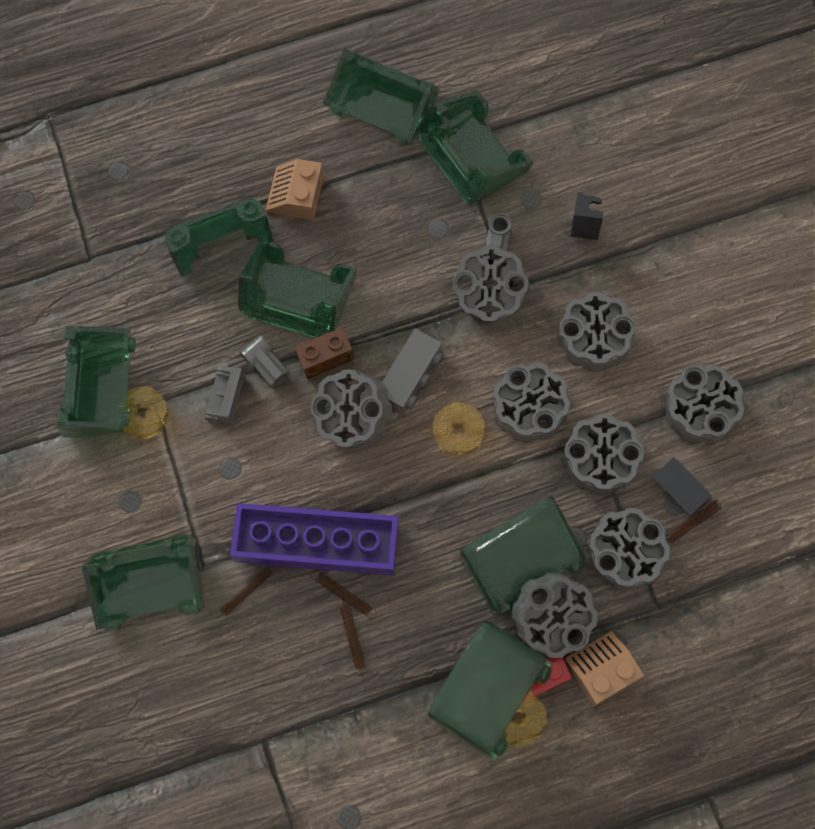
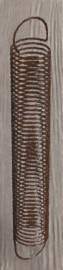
M717 500L713 501L705 510H700L692 519L689 518L682 523L678 531L676 530L677 528L673 529L666 537L671 539V543H673L682 530L685 532L679 538L684 536L687 531L689 532L692 526L695 528L700 522L702 523L705 517L706 519L711 517L720 507L716 502Z
M272 566L266 571L267 573L264 575L265 577L262 579V581H265L269 576L273 574L271 569L274 566ZM254 577L243 597H248L254 592L262 581H258ZM237 594L229 600L230 602L223 608L222 613L228 616L243 597H239Z
M320 572L321 576L326 580L324 582L320 579L326 589L332 590L338 597L340 595L347 603L349 601L354 608H358L365 615H368L366 614L368 612L370 613L368 610L374 609L370 605L365 607L358 599L355 600L348 593L349 591L345 593L341 585H336L332 579L326 578ZM316 577V579H314V580H315L316 582H318L319 584H321V583L319 582L320 580Z
M344 605L345 607L343 609L340 608L352 657L355 661V668L360 670V668L365 667L352 612H349L351 611V608H348L350 605Z

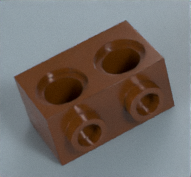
M343 327L295 346L297 357L307 379L354 360L353 350Z

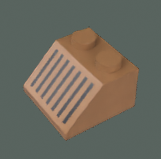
M296 159L277 166L266 213L314 221L325 177L322 163Z
M612 631L588 644L580 651H576L564 658L592 707L604 702L644 677L629 650Z

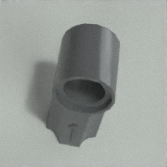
M497 213L489 220L486 246L494 245L507 250L511 236V219L507 214ZM503 225L506 229L504 231H496L494 227ZM492 251L491 256L483 257V259L490 261L491 265H493L494 260L502 259V257L495 255L494 251Z
M261 336L256 337L239 351L247 364L252 369H256L272 388L282 384L289 375L287 369L273 355L272 349Z

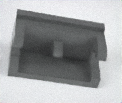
M217 366L215 382L208 407L205 410V419L233 425L245 380L242 368Z

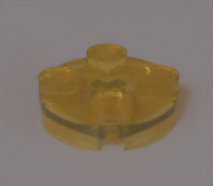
M150 386L136 387L127 391L122 397L117 399L115 404V417L120 428L129 436L131 435L139 439L150 438L158 434L164 427L163 424L166 421V417L168 418L169 411L166 401L159 392ZM141 407L143 409L148 408L144 418H141L139 415L135 416Z
M459 401L452 402L450 405L443 407L434 418L432 429L435 442L441 450L448 454H469L475 451L482 443L485 423L481 414L474 407ZM463 424L465 433L458 432L454 434L453 425Z
M529 689L506 691L498 698H495L490 705L489 721L494 734L498 739L509 743L511 746H525L537 740L540 736L539 732L547 721L546 710L542 702ZM516 712L525 713V716L521 717L522 722L520 723L511 720V717Z

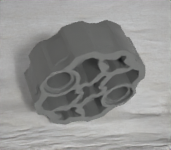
M487 245L474 252L467 253L460 260L457 273L453 276V289L456 291L459 305L467 314H472L483 321L492 322L514 315L522 308V303L530 290V279L527 276L524 263L516 254L501 249L499 246ZM492 251H494L495 255L502 257V259L494 260L493 265H491L490 261L483 259V257L491 256ZM478 261L485 265V277H482V268L477 264ZM507 262V265L501 269V278H499V267ZM465 276H469L472 279V286L468 290H463L460 287V280ZM493 276V280L497 281L498 285L493 286V291L491 292L490 287L485 286V283L490 281ZM520 277L524 281V287L522 290L515 292L511 289L510 284L514 278ZM482 290H484V300L476 305L475 303L481 299ZM498 290H501L500 299L504 301L505 306L498 302ZM490 302H492V306L501 309L500 311L492 312L491 317H489L488 312L481 311V308L489 307Z
M602 292L588 293L586 297L572 300L565 308L564 316L559 324L558 343L563 347L566 358L573 365L584 366L592 372L605 371L609 366L619 365L627 357L631 342L636 333L635 320L628 313L627 305L619 298L607 297ZM595 324H596V330H597V332L600 334L598 341H597V334L595 333V330H593ZM620 327L625 328L628 334H620L616 329ZM574 330L577 335L568 336L564 331ZM598 353L600 358L602 359H597V355L595 354Z
M534 362L528 366L516 365L506 371V375L501 381L496 383L493 393L492 404L494 405L497 425L501 430L507 431L513 435L515 440L528 443L531 440L538 439L545 441L556 434V430L566 421L570 401L568 400V386L561 375L550 371L547 365ZM517 377L521 378L524 383L522 385H515L511 380ZM540 380H543V386L539 388ZM549 387H551L553 390L558 389V393H555L554 391L549 392ZM504 411L509 415L513 414V420L509 416L504 417ZM523 418L522 425L519 424V419ZM546 420L551 424V427L543 429L538 425V422Z
M689 366L675 380H672L664 398L666 403V421L670 428L676 429L681 434L682 439L694 444L698 442L717 443L723 440L742 418L745 409L742 401L743 389L737 380L732 379L726 370L719 366ZM687 378H695L699 384L691 385ZM717 383L719 386L715 391H713L715 384ZM691 418H694L693 424H689ZM715 423L719 425L721 432L711 430L709 424Z
M347 369L333 376H327L321 381L319 391L316 397L312 399L311 413L315 416L317 422L316 429L324 439H330L341 447H361L363 444L377 441L385 433L384 427L392 417V404L387 397V388L380 379L373 378L363 371ZM357 380L359 383L352 385L348 384V381ZM329 401L331 408L330 411L326 413L325 405ZM375 404H378L379 406V413L377 416H374L373 414V407L375 406ZM350 406H354L353 411H350ZM352 432L355 434V437L350 438L345 436V433Z
M598 414L595 418L581 420L576 424L565 445L563 454L564 464L568 468L570 479L579 488H586L595 495L601 496L609 495L611 492L619 489H626L634 481L637 470L644 458V448L636 436V429L630 423L621 422L610 414ZM600 426H605L607 433H602ZM618 435V438L613 440V446H611V440ZM602 445H604L605 455L607 456L604 465L602 455L599 454ZM578 449L583 453V457L574 458L571 456L570 451ZM626 451L633 452L636 455V459L632 461L627 460L623 453ZM612 463H613V470L610 469V464H612ZM593 464H596V470L588 476L587 474L593 470ZM600 476H603L605 481H607L606 485H603L601 480H599Z
M627 508L625 511L610 512L600 519L598 526L590 536L587 553L590 555L592 570L599 580H605L614 589L629 591L633 588L647 587L658 578L660 571L669 559L670 546L667 544L665 529L657 519L650 518L642 510ZM608 524L610 526L619 524L616 531L610 530L605 532ZM626 524H628L627 531L624 530ZM643 530H653L656 534V539H647L643 534ZM632 546L634 549L632 553L623 552L624 547ZM603 559L610 560L614 569L610 571L603 570L600 566V561ZM629 566L633 570L631 573V577L628 576V572L630 569ZM653 567L648 575L637 576L641 568Z
M546 573L538 579L528 580L521 587V594L513 604L512 618L516 622L519 637L530 648L538 650L548 657L563 658L566 653L580 651L588 644L589 635L592 629L597 626L598 612L594 609L592 594L584 585L569 579L561 573ZM541 588L542 596L540 599L533 601V592ZM571 589L576 591L579 602L574 601ZM556 610L557 618L553 619L552 612ZM530 627L536 630L539 637L538 640L533 638ZM576 629V637L573 640L568 641V633L571 630Z

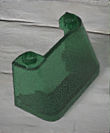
M344 48L323 105L330 107L328 112L340 117H342L343 113L351 115L395 134V140L407 144L409 140L414 141L438 96L440 88Z
M478 90L434 102L419 131L420 141L468 204L485 199L524 175L534 163L524 150H515L511 154L506 151L484 122L488 114V103Z
M247 198L170 227L165 233L166 245L181 277L193 273L191 265L194 259L200 258L197 247L240 230L244 231L247 240L251 239V237L257 238L263 246L273 243L274 239L263 205L254 198Z
M262 239L239 275V310L249 318L310 337H320L337 329L356 279L357 268L345 264H337L333 267L330 275L297 266L285 262V252L279 245Z
M66 326L65 340H70V342H68V350H66L65 354L67 357L64 402L60 408L62 413L57 414L56 426L63 438L123 433L125 427L130 426V412L126 411L130 357L131 353H135L136 338L131 337L129 328Z
M551 496L465 546L460 551L459 561L491 613L495 615L499 612L501 615H504L512 610L513 603L521 594V587L528 580L538 579L546 573H559L569 570L572 574L584 566L583 561H585L586 557L558 504Z
M193 534L97 552L90 555L82 566L96 630L105 628V631L116 630L121 627V623L126 618L173 608H179V611L185 612L186 615H192L200 612L205 607L197 546Z
M485 621L475 633L432 702L428 716L441 729L495 761L497 756H502L508 747L505 730L533 684L538 686L541 682L546 683L552 674V663L500 627Z

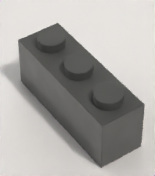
M414 329L382 381L387 388V397L392 404V409L403 415L407 409L411 410L418 400L416 394L421 387H426L431 378V374H429L433 366L437 367L444 356V353H442V342L417 329Z

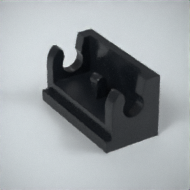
M577 192L570 237L598 240L604 212L591 210L589 205L592 203L600 205L602 204V199L596 196L582 195L583 192Z
M675 457L652 476L689 516L694 515L712 498V495Z

